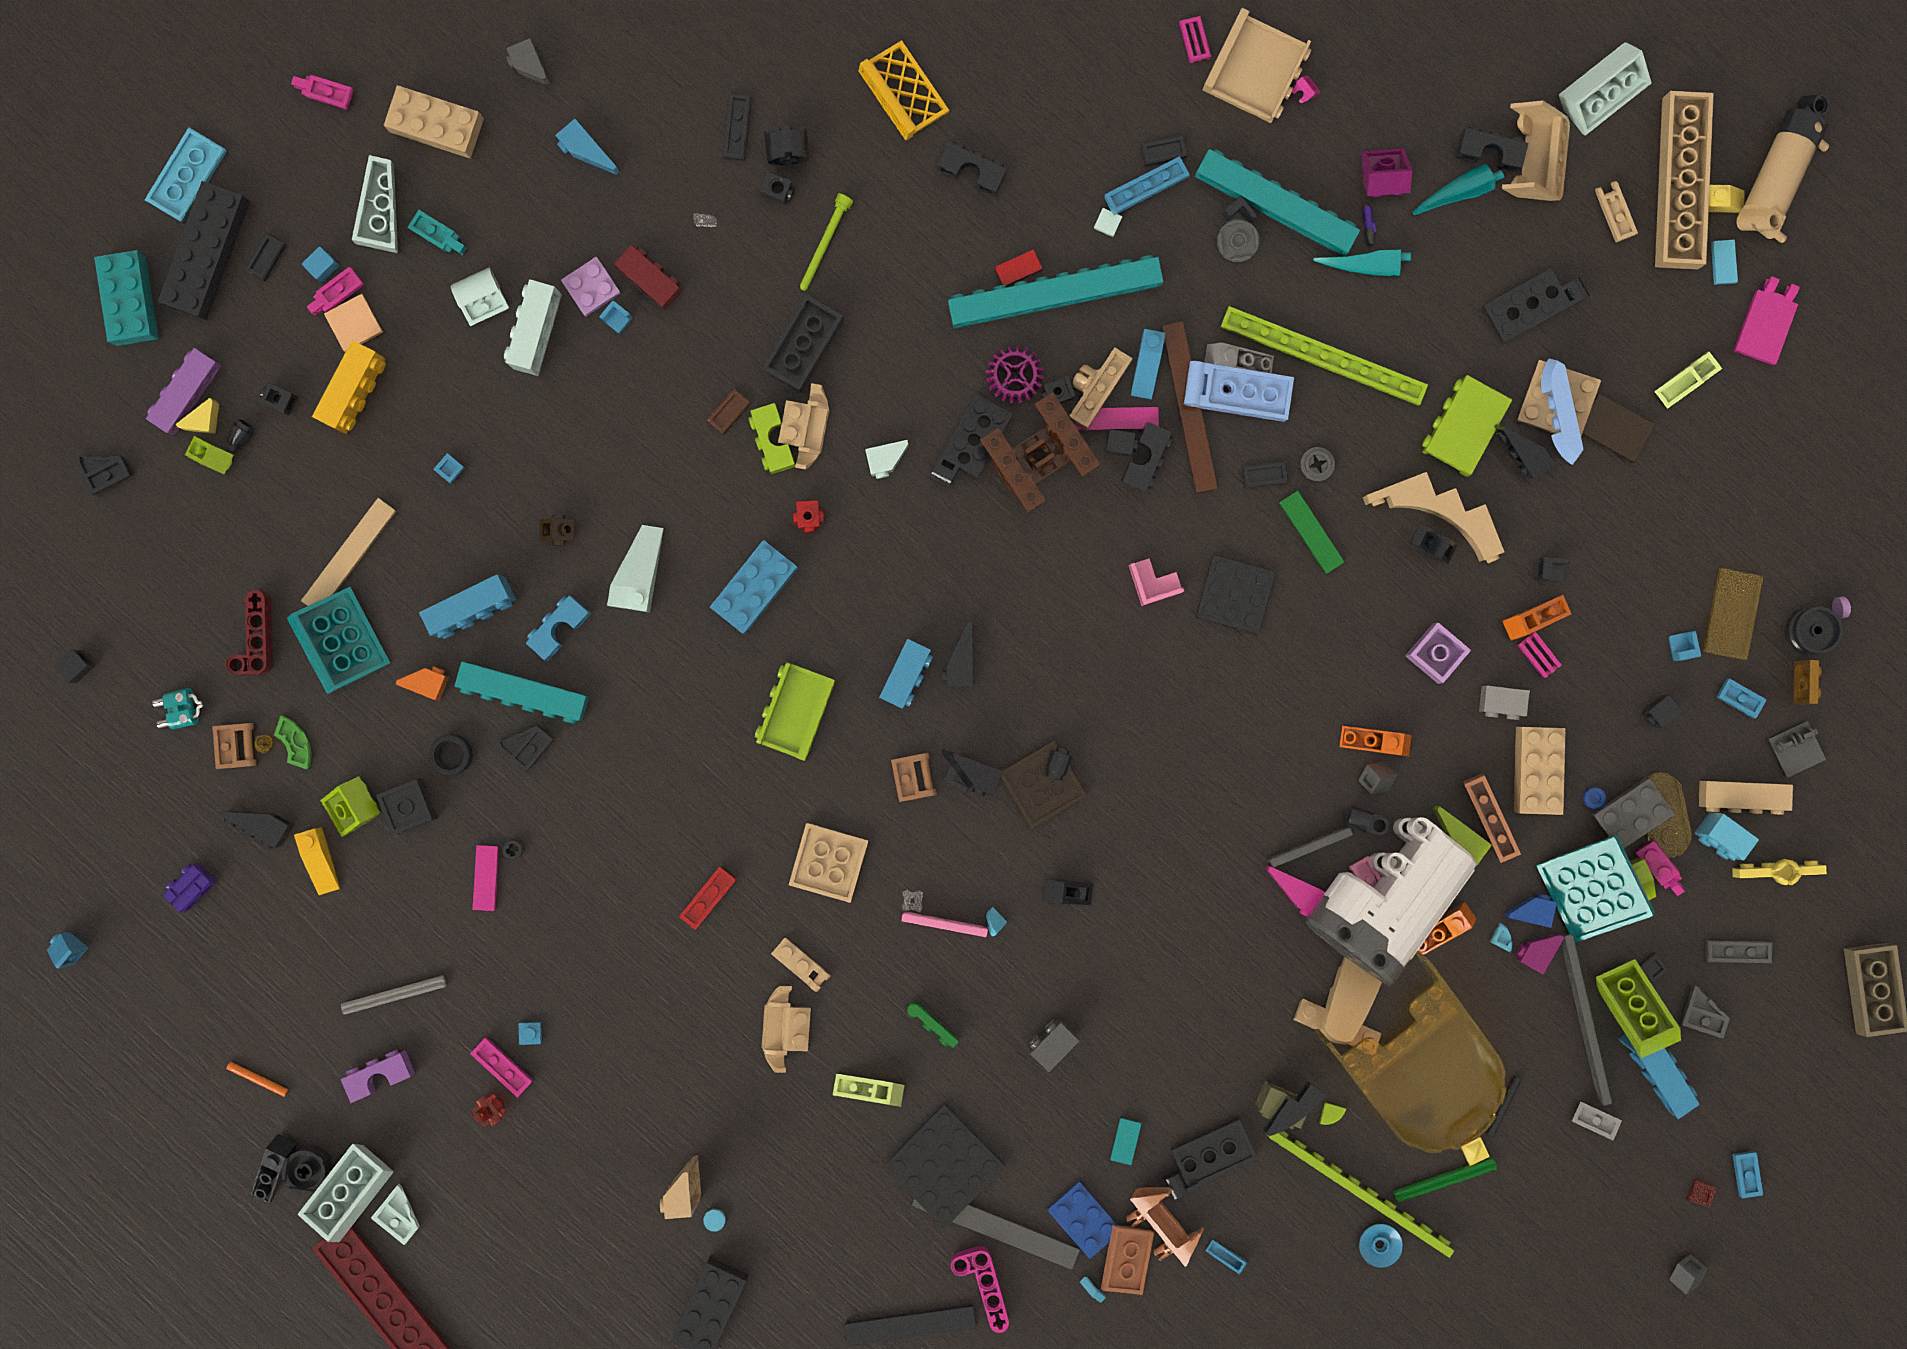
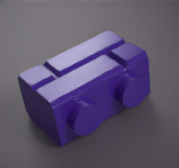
M199 863L187 865L181 871L182 876L178 880H172L165 887L167 891L163 894V897L179 913L187 912L217 882Z

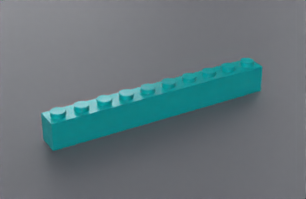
M1152 255L1141 257L1140 261L1123 260L1116 266L1103 264L1098 266L1096 270L1090 271L1089 268L1077 270V273L1072 275L1064 272L1057 274L1056 278L1052 279L1040 277L1032 283L1020 281L1014 283L1013 287L1006 288V285L994 287L993 291L985 292L984 289L973 291V295L964 296V294H956L951 296L952 299L948 300V306L954 329L1160 287L1163 284V277L1159 258H1153Z

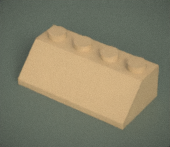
M698 1155L690 1159L674 1178L663 1195V1199H660V1211L664 1213L665 1219L692 1217L701 1200Z

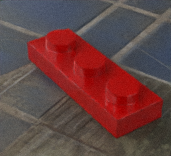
M719 866L679 917L696 930L737 879Z

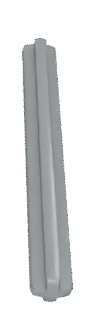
M439 976L344 1002L341 1004L343 1014H349L445 987L446 979L444 976Z

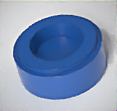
M1591 787L1583 793V802L1589 808L1598 809L1605 804L1606 795L1602 789Z

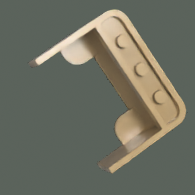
M1545 101L1511 104V109L1520 114L1517 126L1526 135L1525 142L1529 144L1522 168V175L1516 176L1511 184L1502 185V189L1519 198L1547 201L1561 200L1564 190L1570 132L1568 117Z

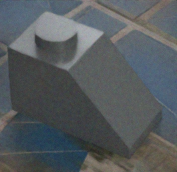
M530 38L506 48L509 53L506 59L511 69L515 68L518 74L542 84H550L536 48Z

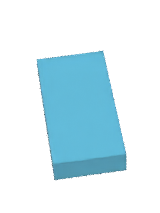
M1735 240L1711 242L1714 285L1737 283Z

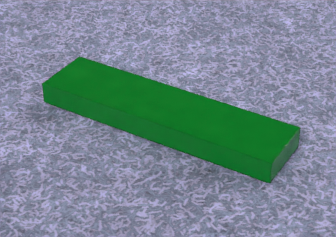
M1298 491L1279 502L1325 574L1344 563V560Z

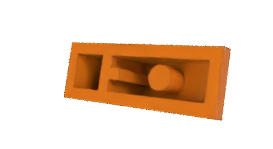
M1560 595L1503 620V624L1510 640H1514L1571 615V611L1564 595Z

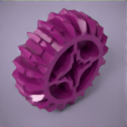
M1018 345L1015 352H1012V347L1008 346L1007 354L1003 349H1000L1001 357L994 354L993 359L996 363L989 361L988 365L993 369L986 370V374L992 375V377L986 379L987 383L994 382L989 389H998L995 392V397H998L1001 393L1004 394L1002 396L1003 402L1006 401L1007 396L1011 397L1010 404L1014 403V397H1018L1019 403H1022V396L1027 401L1030 400L1029 392L1033 395L1037 394L1033 387L1041 388L1042 386L1036 380L1044 379L1043 375L1037 374L1043 371V367H1036L1041 362L1040 359L1033 361L1035 353L1032 352L1027 356L1028 348H1024L1023 353L1019 352L1020 346ZM1012 358L1023 360L1015 366L1005 362ZM1028 365L1033 374L1031 383H1028L1023 376V371ZM999 366L1007 374L1002 384H1000L997 377ZM1020 369L1019 378L1016 379L1015 377V379L1010 380V371L1014 370L1015 372V370L1018 371ZM1012 384H1018L1025 388L1020 391L1007 390Z

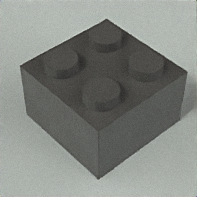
M1059 1017L1056 1020L1051 1019L1044 1027L1046 1029L1041 1036L1037 1034L1029 1042L1030 1054L1048 1072L1079 1042L1078 1036Z

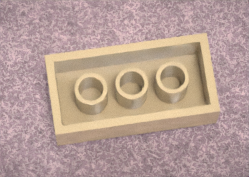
M397 85L384 127L390 133L471 159L484 118L478 111Z
M1516 727L1514 813L1563 815L1565 728Z

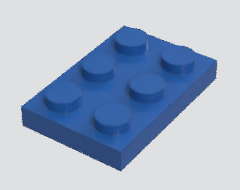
M1080 1180L1047 1208V1211L1089 1259L1110 1242L1112 1226L1118 1225Z

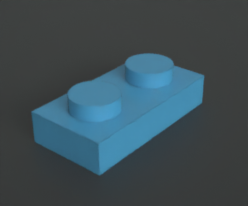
M1730 678L1725 680L1716 696L1752 718H1757L1766 702L1765 698Z
M1749 1151L1732 1154L1739 1197L1762 1196L1763 1190L1757 1152Z

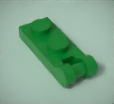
M911 1002L908 1005L907 1012L909 1016L921 1019L923 1021L921 1025L928 1032L934 1031L938 1034L939 1037L937 1039L944 1046L948 1047L950 1045L952 1048L955 1047L959 1042L958 1037L919 1003Z

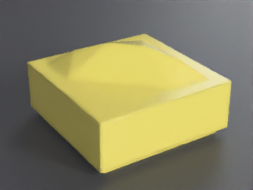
M1480 1136L1460 1144L1470 1166L1490 1157Z

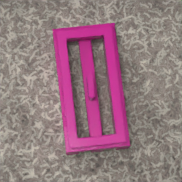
M1201 16L1181 20L1179 25L1189 63L1192 64L1195 61L1199 62L1203 59H1210L1211 54ZM1194 22L1197 23L1205 54H1201L1193 25ZM1186 24L1189 26L1196 56L1193 55Z
M1536 631L1517 644L1543 679L1562 666ZM1531 639L1535 640V642L1539 645V647L1543 650L1546 656L1553 663V666H1551V664L1547 661V659L1543 656V654L1540 652V650L1536 647V645L1532 642ZM1526 643L1531 647V649L1534 651V653L1538 656V658L1542 661V663L1548 670L1544 671V669L1540 666L1537 660L1526 648Z

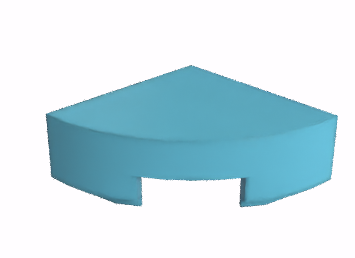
M994 907L986 913L989 925L987 928L992 937H994L1006 925L1007 921Z
M1499 923L1489 942L1510 952L1512 949L1511 935L1506 926Z
M1084 1277L1080 1281L1087 1292L1100 1303L1106 1298V1295L1100 1289L1098 1290L1088 1277Z

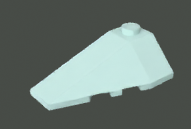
M641 526L610 585L607 606L650 613L664 528Z

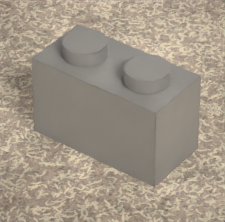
M1482 686L1479 712H1485L1486 717L1498 718L1499 714L1507 715L1506 719L1520 720V716H1527L1530 691Z

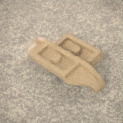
M811 383L808 404L786 400L778 443L799 447L796 468H809L822 451L829 415L828 401L822 385Z
M779 986L776 988L764 1006L762 1048L767 1062L773 1071L777 1073H786L784 1055H787V1051H808L811 1008L790 1007L791 1003L788 1002L789 992L792 991V986Z

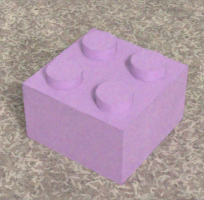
M1437 622L1427 629L1405 656L1439 684L1445 682L1471 650Z

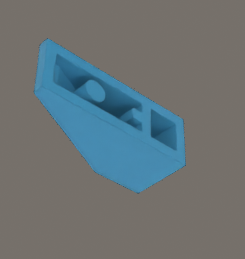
M576 119L572 120L555 135L559 140L557 145L565 154L569 152L579 160L616 175L619 173L615 164Z
M1144 329L1130 396L1152 400L1165 339L1164 332Z

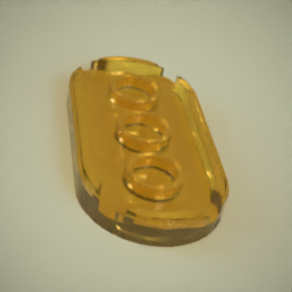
M1653 773L1648 775L1647 778L1651 780L1675 815L1646 833L1647 842L1654 839L1669 858L1678 857L1686 851L1692 840L1683 790L1679 781L1667 773Z

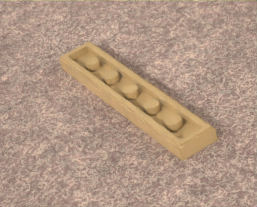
M377 498L301 601L309 606L335 594L397 511L380 498Z

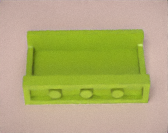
M1466 375L1462 380L1459 378L1452 389L1455 393L1452 398L1448 397L1442 407L1445 411L1441 417L1438 416L1432 425L1435 428L1431 435L1428 434L1422 443L1424 447L1422 453H1428L1458 469L1460 471L1459 474L1468 477L1473 473L1496 429L1494 426L1496 424L1499 425L1512 399Z
M786 662L785 666L781 665L777 675L780 678L778 686L774 685L771 690L770 697L773 698L770 706L766 705L762 715L765 718L762 726H758L754 737L758 738L756 741L758 744L806 761L836 680Z

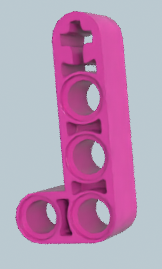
M976 1246L954 1253L951 1258L952 1272L958 1276L975 1272L991 1329L997 1333L1006 1331L1009 1326L1008 1313L989 1249L985 1246ZM983 1253L987 1256V1259L984 1262H978L975 1257ZM962 1259L967 1264L963 1268H958L955 1266V1262ZM985 1274H989L993 1277V1280L985 1283L981 1278ZM995 1295L999 1298V1301L992 1304L987 1299L989 1296ZM998 1310L1000 1319L1002 1320L1001 1324H998V1322L996 1321L995 1312Z

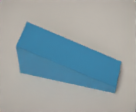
M1213 1239L1206 1249V1252L1238 1274H1242L1249 1263Z

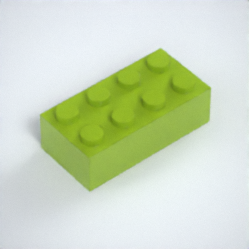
M1635 959L1596 977L1597 990L1641 1059L1681 1041L1680 1027Z

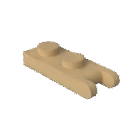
M1617 181L1611 182L1613 191L1604 194L1602 188L1598 187L1595 189L1614 240L1617 243L1635 236L1638 232Z

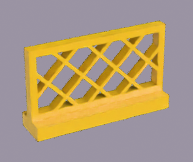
M902 40L872 59H866L860 63L859 73L906 141L912 138L916 132L949 113V109ZM901 49L905 55L904 62L892 59L893 52ZM878 61L888 63L887 71H878L874 64ZM890 64L903 66L901 76L889 73ZM905 67L916 71V79L904 77ZM888 78L900 80L898 90L889 88L887 85ZM902 81L915 84L913 93L901 91ZM917 85L926 86L929 91L928 97L915 94ZM900 95L912 98L910 107L900 104ZM914 99L927 101L925 111L913 108ZM929 102L938 104L941 111L938 113L927 112ZM911 114L924 115L923 122L915 126L911 120Z

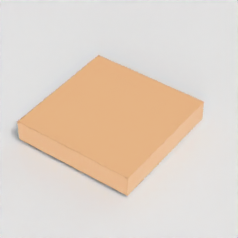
M363 294L324 313L344 352L347 351L352 340L363 344L383 333Z

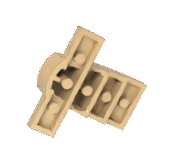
M1344 957L1341 966L1338 968L1334 985L1330 988L1326 1008L1302 999L1298 1005L1294 1020L1318 1030L1324 1038L1331 1042L1349 1044L1373 1055L1381 1033L1362 1024L1370 1011L1382 982Z

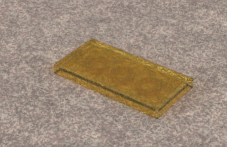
M1719 568L1703 652L1747 660L1763 576Z

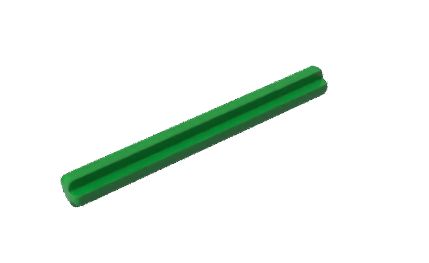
M1488 1158L1471 1166L1467 1165L1394 1190L1393 1195L1397 1202H1402L1496 1170L1497 1165L1493 1158Z

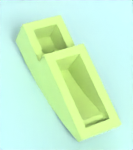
M1708 351L1655 390V393L1668 409L1722 368Z

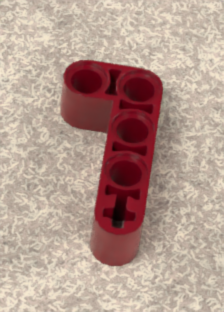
M252 590L247 593L245 598L247 655L230 656L225 664L227 671L235 675L267 674L273 666L271 598L264 591ZM260 597L261 602L255 603V599ZM255 609H262V612H256ZM258 616H261L262 624L261 626L257 627L255 625V619ZM260 637L263 640V645L258 649L255 643ZM238 659L242 662V667L239 671L235 668V662ZM259 659H262L264 663L261 670H258L256 667V662Z

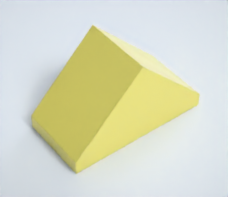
M209 398L176 424L177 427L186 431L215 434L219 403Z

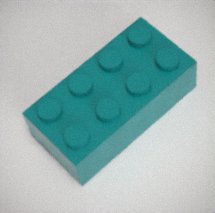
M134 250L94 257L107 342L120 346L159 339L146 255Z

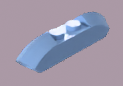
M1548 359L1542 373L1541 390L1542 394L1550 395L1547 397L1549 409H1553L1554 413L1552 426L1554 430L1558 431L1557 434L1551 436L1561 456L1573 465L1583 451V444L1566 367L1557 360Z

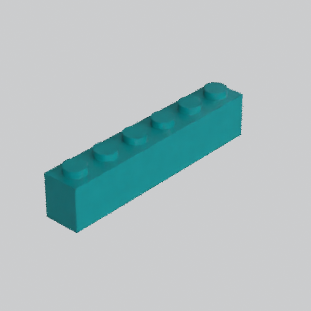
M461 662L454 686L461 688L460 692L464 694L480 693V698L490 701H493L494 698L501 699V704L514 707V703L523 705L522 710L534 713L535 709L543 711L542 715L551 718L559 715L564 717L563 721L576 724V720L583 721L589 696L467 662Z

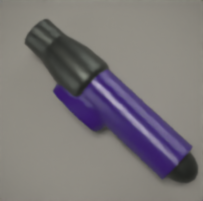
M1365 203L1363 207L1365 235L1368 245H1374L1376 224L1373 221L1371 206Z

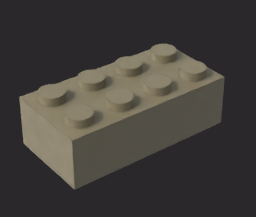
M1879 943L1844 948L1856 1034L1872 1037L1907 1032V1011L1897 945Z

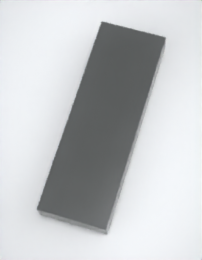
M1705 940V961L1772 963V942Z

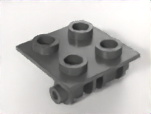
M1808 721L1769 738L1770 744L1787 778L1826 760L1815 737L1818 735V731L1815 727L1811 728Z

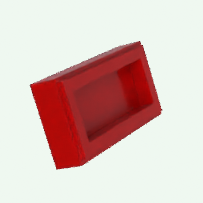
M1033 249L996 266L995 271L1001 284L1008 286L1042 271V267Z

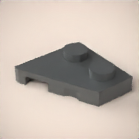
M1692 985L1680 1025L1724 1039L1730 1018L1699 987Z

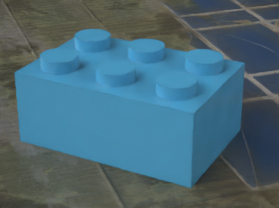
M907 639L879 698L904 709L905 705L909 707L915 696L911 694L914 687L919 688L924 676L921 675L924 667H929L933 656L930 655L931 650Z

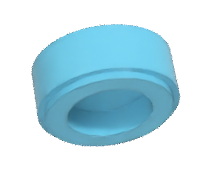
M717 1208L710 1209L704 1216V1225L710 1231H719L723 1228L726 1221L724 1212Z

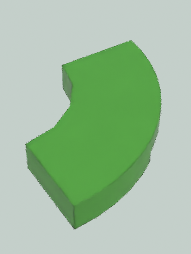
M281 715L274 736L281 739L287 748V763L309 770L312 752L306 733L295 721Z

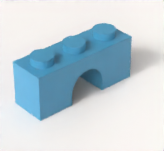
M569 595L567 598L564 596L556 604L558 608L553 613L549 612L542 619V626L539 629H533L527 636L529 640L526 644L545 661H549L563 646L555 637L556 627L566 622L574 629H578L591 615L573 596Z

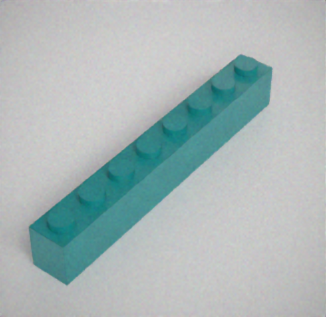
M1215 149L1213 151L1208 150L1196 172V178L1235 199L1242 196L1250 207L1344 257L1347 255L1360 232L1356 228V224L1337 218L1338 215L1330 210L1324 211L1318 208L1319 205L1311 200L1305 201L1300 198L1297 192L1281 188V184L1274 180L1268 181L1262 178L1263 175L1258 171H1249L1243 167L1244 165L1241 162L1225 158L1222 152Z

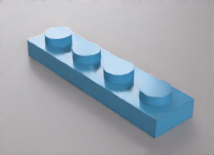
M1179 156L1104 195V199L1113 215H1116L1189 178L1190 174Z

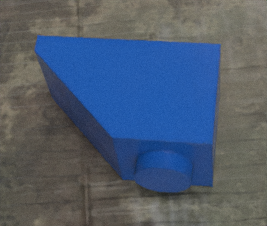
M1538 894L1537 897L1530 896L1507 910L1504 916L1551 928L1557 902L1550 901L1551 896Z

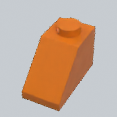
M433 666L432 669L424 668L398 679L396 685L433 700H441L449 676L444 675L445 670Z

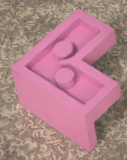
M1150 559L1128 565L1141 606L1185 592L1184 588H1181L1177 572L1156 579Z

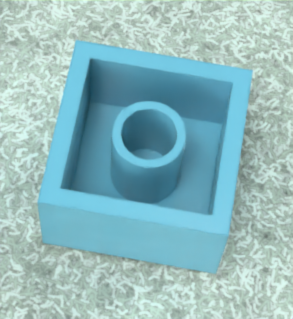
M1709 812L1694 832L1700 837L1698 840L1708 847L1713 846L1717 849L1716 853L1719 856L1733 861L1735 859L1744 861L1759 840L1725 814Z

